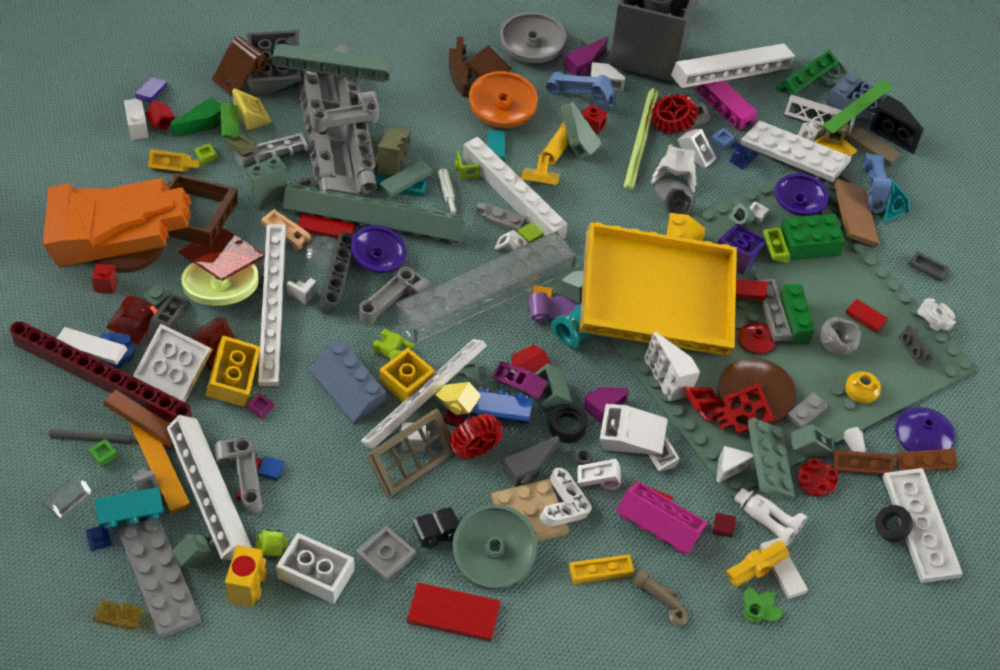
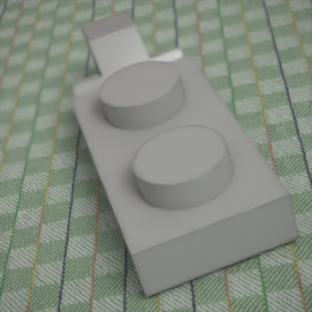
M478 202L475 214L482 216L487 223L509 231L514 230L518 233V230L526 222L525 216L494 205Z

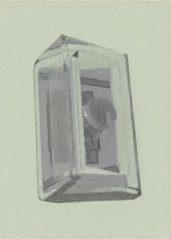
M73 477L42 504L56 517L61 519L84 500L91 491L85 481Z

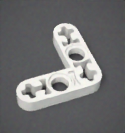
M555 468L549 479L564 502L548 505L540 514L542 523L550 527L585 519L592 510L591 504L570 474L563 468ZM566 490L572 492L574 496L570 495ZM562 510H566L570 515L565 514Z

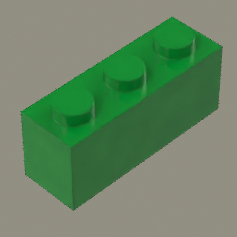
M802 284L783 285L780 297L793 335L790 342L791 344L810 343L815 330Z

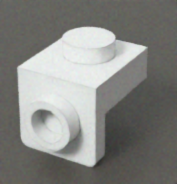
M811 120L803 123L798 136L814 141L817 136L823 134L825 128L821 127L819 122Z

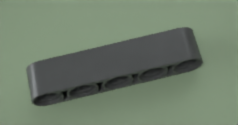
M349 232L341 233L333 246L318 303L319 309L326 314H330L335 310L342 296L352 256L351 242L354 236Z

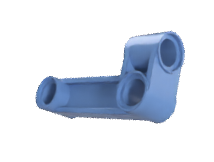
M554 72L545 85L547 91L551 94L559 92L592 94L597 107L613 108L616 103L611 80L605 75L587 77Z
M865 154L863 169L868 170L871 178L868 197L869 205L873 212L880 213L886 209L892 181L886 178L883 169L884 156Z

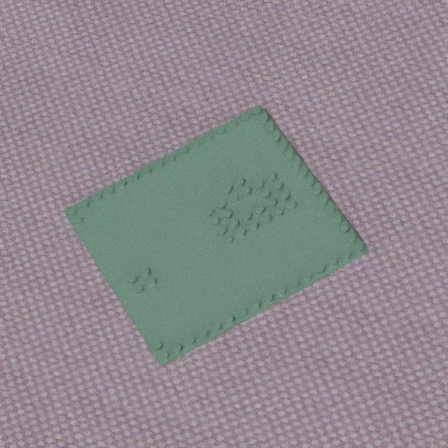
M791 171L690 217L705 228L704 241L717 244L719 238L736 224L729 217L733 207L739 203L750 207L756 201L770 209L768 216L761 224L753 221L749 226H741L765 238L763 230L779 228L783 218L804 217L783 209L776 201L774 195L777 182L782 177L797 172ZM826 205L821 212L810 216L835 213ZM837 215L836 217L845 240L840 256L789 260V263L772 260L766 244L751 267L743 275L736 273V279L755 281L775 279L779 294L782 291L783 285L802 284L815 330L810 343L791 344L790 340L776 341L775 347L765 354H754L745 350L738 339L740 329L748 323L758 322L767 326L768 323L761 300L736 298L735 348L729 356L679 348L692 357L700 371L694 387H712L717 397L720 376L730 364L747 358H759L777 364L789 374L794 382L796 400L793 409L813 392L828 404L827 409L808 425L812 424L832 437L834 446L844 441L843 437L846 430L858 427L860 431H863L965 378L977 369L972 361L942 329L939 331L932 329L929 325L930 323L918 314L917 311L920 305L863 243L846 237L843 222ZM665 227L657 231L656 233L667 235L668 227ZM584 264L561 274L560 280L574 271H584ZM856 299L888 318L887 323L878 333L845 314L846 309ZM832 317H839L857 324L861 331V340L858 348L848 355L841 356L828 352L820 339L821 327L826 320ZM908 324L918 331V335L923 340V343L933 352L932 360H924L920 365H917L898 338ZM605 336L715 479L717 477L719 457L724 446L753 454L749 431L737 435L734 426L720 430L719 426L726 423V421L718 423L715 419L713 422H706L695 410L688 397L669 401L666 394L663 393L658 380L654 378L650 366L645 362L644 357L649 343ZM865 371L876 376L881 384V392L874 402L859 403L847 395L845 383L852 373ZM867 378L860 379L865 385L871 384ZM787 418L774 425L782 428L790 469L812 458L804 457L792 448L791 433L798 430V427ZM754 458L748 469L719 483L730 498H735L742 488L749 491L759 485Z

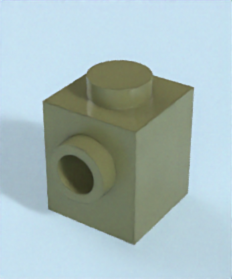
M847 122L834 133L827 130L825 140L842 144L844 136H848L851 126Z

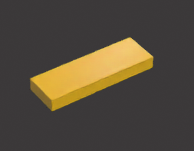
M630 554L569 562L568 565L572 584L631 577L635 574Z

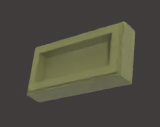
M241 134L225 140L226 146L240 155L258 150L256 143Z

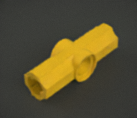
M778 540L761 551L757 549L750 552L744 561L726 570V574L732 585L738 587L755 576L760 578L766 575L772 566L787 559L789 552L785 544Z

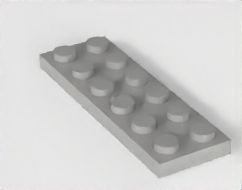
M146 519L119 529L120 539L159 638L201 623V618L160 519L147 521Z

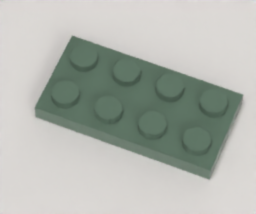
M755 418L750 419L748 427L760 491L790 501L795 498L782 428Z

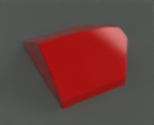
M536 345L527 347L512 355V365L532 373H536L547 363L552 365L546 352Z
M685 387L683 389L701 417L708 423L715 421L717 416L714 415L713 411L723 408V405L712 387Z

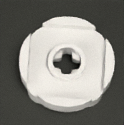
M925 299L917 311L918 314L924 317L930 323V327L936 331L951 329L956 322L954 321L955 315L952 310L942 302L940 305L934 303L935 299Z

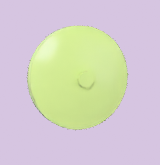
M215 254L200 258L184 270L181 278L183 291L190 299L200 304L212 306L229 305L244 300L256 290L259 283L256 266L250 260L233 254Z

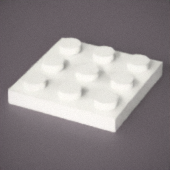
M160 324L133 377L185 402L213 349Z

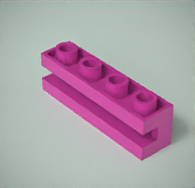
M725 81L696 86L697 93L738 131L743 130L746 123L749 126L755 124L758 111Z

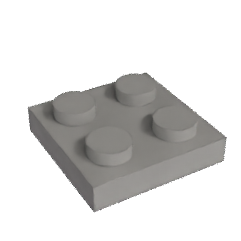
M386 525L356 551V556L386 582L416 556V551Z

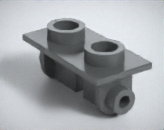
M908 324L898 338L917 365H920L924 360H932L933 352L923 343V340L918 335V331Z

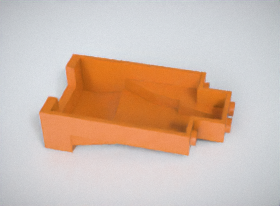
M162 178L108 189L72 188L70 183L48 187L43 245L58 267L166 246V238L169 237L168 231L188 228V220L191 219L189 211L191 199L189 194L185 193L183 187L170 190Z

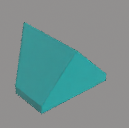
M891 179L892 185L886 209L883 211V223L910 213V199L893 179Z

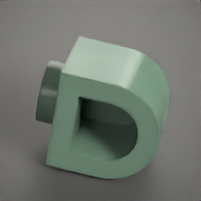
M743 203L734 206L732 213L729 215L736 224L743 226L752 224L755 217L754 212Z

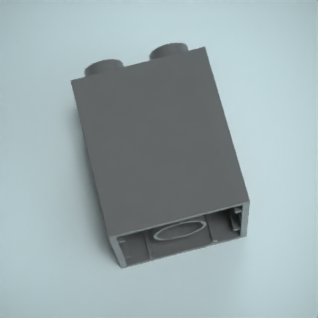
M620 0L617 9L610 65L620 68L625 72H637L653 76L657 80L675 82L671 74L675 63L683 59L690 39L697 0Z

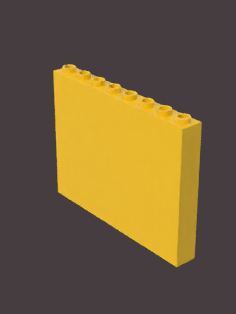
M591 222L586 231L579 332L650 343L653 333L657 332L678 348L729 356L735 348L737 247L727 244H714L710 241H697L692 238H679L674 235H662L656 232H645L638 229H627L617 225H604L600 222Z

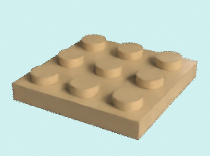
M550 479L491 493L493 504L509 506L519 511L528 519L536 534L537 542L569 534L567 523L550 527L543 524L540 520V514L546 506L559 503Z

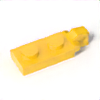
M150 149L148 167L185 172L189 171V167L199 168L200 161L191 160V155L185 153Z

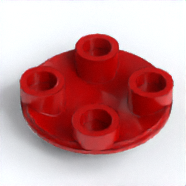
M812 458L799 468L797 474L800 487L806 493L817 497L832 493L838 482L837 470L816 458Z

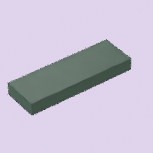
M421 159L380 182L379 185L391 198L433 174V169Z

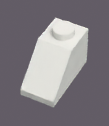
M592 62L590 77L605 75L611 80L613 91H624L625 77L610 64Z
M702 129L687 131L677 139L681 149L691 151L694 149L696 151L694 162L703 168H706L717 159Z

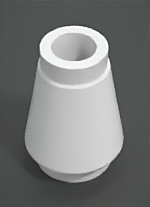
M858 427L846 430L843 439L850 450L866 452L862 431Z

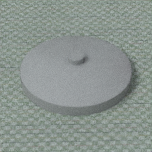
M523 12L508 18L503 23L500 29V44L508 55L519 61L542 63L556 58L563 52L566 45V31L558 20L547 14Z

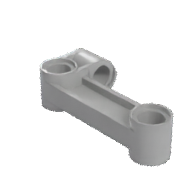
M375 92L356 93L359 105L329 110L322 108L314 109L312 111V129L317 132H323L329 127L359 122L376 123L379 119V103Z
M403 267L396 276L368 300L361 302L359 319L363 324H373L376 318L404 293L409 295L414 301L419 302L432 291V285L412 268Z
M239 437L218 441L214 445L216 464L221 466L237 464L241 499L244 508L248 514L259 513L263 508L255 451L251 440L248 437Z

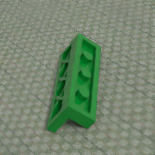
M829 49L784 80L776 89L779 92L786 87L790 94L794 95L839 64V61Z

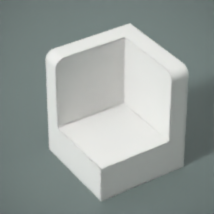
M312 278L306 283L298 281L294 284L289 281L287 283V293L306 305L317 294V283Z

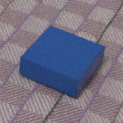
M264 456L258 476L278 481L284 466V460Z

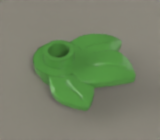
M750 587L744 593L743 601L745 608L743 614L749 622L758 623L762 620L774 622L783 615V610L774 607V592H764L758 595Z

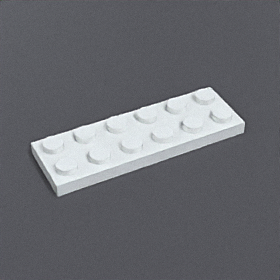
M760 120L741 139V145L831 182L839 176L851 160V156Z
M923 468L884 473L883 480L892 505L904 507L913 519L912 531L905 540L920 582L926 583L961 578L962 570ZM897 517L899 524L901 525V519Z

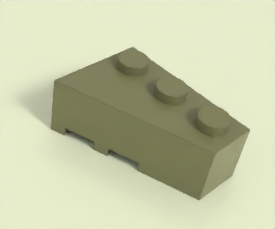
M389 127L377 146V156L375 159L377 174L393 176L401 171L410 146L411 130Z

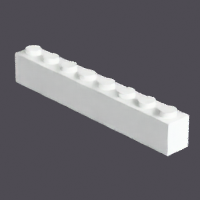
M785 44L678 61L675 63L671 76L681 88L790 69L795 55Z
M479 137L464 144L463 159L469 165L480 164V176L520 215L525 216L528 223L533 222L543 232V238L551 246L566 238L568 224Z
M178 415L167 427V430L220 558L232 560L237 545L252 548L198 420Z

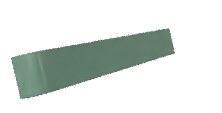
M286 44L275 46L271 60L273 65L281 68L380 82L388 81L392 70V62L385 58Z

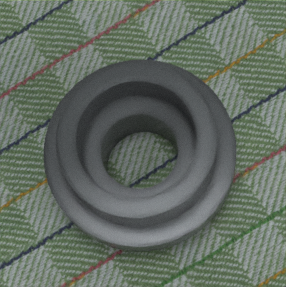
M580 449L574 454L573 462L577 467L593 463V456L590 451Z

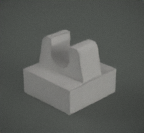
M144 468L137 471L138 475L133 476L137 491L158 487L153 470L146 472Z

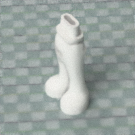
M744 488L734 498L740 504L741 509L775 533L785 546H788L793 541L795 535L799 534L808 518L803 513L792 517L767 498L759 494L754 495V491L749 492ZM770 516H772V517H774L775 519H777V520H778L779 522H781L783 525H781V524H779L778 522H776L775 520H773Z

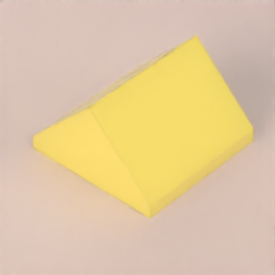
M235 88L232 90L234 105L238 106L239 118L246 131L268 125L272 122L259 98Z

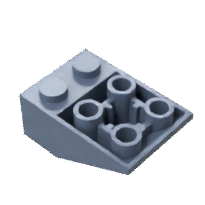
M848 72L831 89L826 104L843 110L874 86ZM884 94L858 115L874 117L877 105L887 94Z

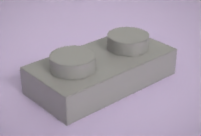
M813 392L792 409L786 418L801 429L826 410L828 404Z

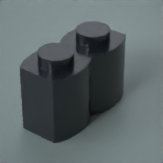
M452 507L443 508L413 520V530L422 548H433L441 541H453L455 531L459 525Z

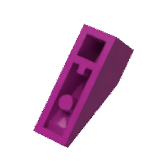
M602 38L565 54L564 67L574 76H585L590 73L592 62L597 63L607 51L608 38Z
M500 361L491 377L535 399H539L547 384V381L531 371Z

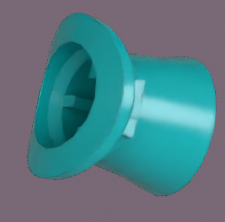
M578 304L569 315L558 316L551 323L553 334L561 342L573 349L579 348V342L582 339L596 335L579 332L581 304Z

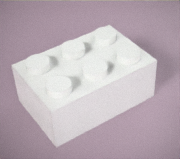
M297 533L276 566L277 577L286 583L335 604L354 572V558Z

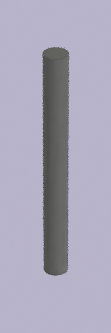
M59 429L49 430V437L97 441H102L106 438L110 442L131 443L132 439L131 435Z

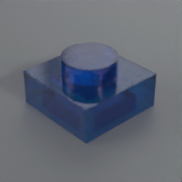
M97 526L86 530L91 551L112 546L109 531L104 526Z

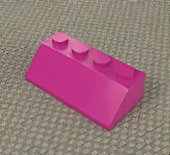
M639 481L626 491L616 510L622 518L634 521L642 530L654 533L659 540L669 542L674 545L677 551L687 554L693 549L708 525L707 521Z

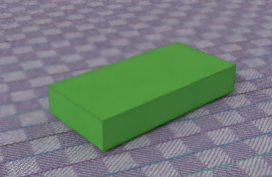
M223 102L220 104L222 137L232 138L238 136V106Z

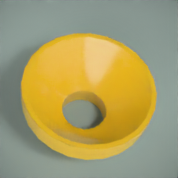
M858 371L848 377L845 383V390L847 395L856 402L872 403L880 395L881 384L873 374ZM867 378L871 384L865 385L860 379Z

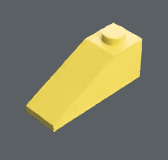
M470 382L443 385L433 394L439 403L456 415L469 414L481 396Z

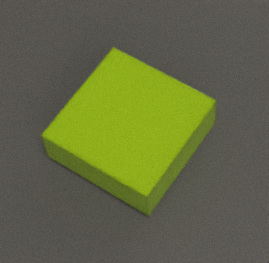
M210 143L194 149V154L201 165L218 159V155Z
M533 222L518 230V234L529 244L543 237V232Z

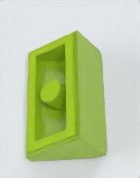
M781 227L763 230L772 260L789 263L790 253Z

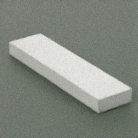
M66 327L63 328L57 339L97 359L116 365L127 351L125 345Z

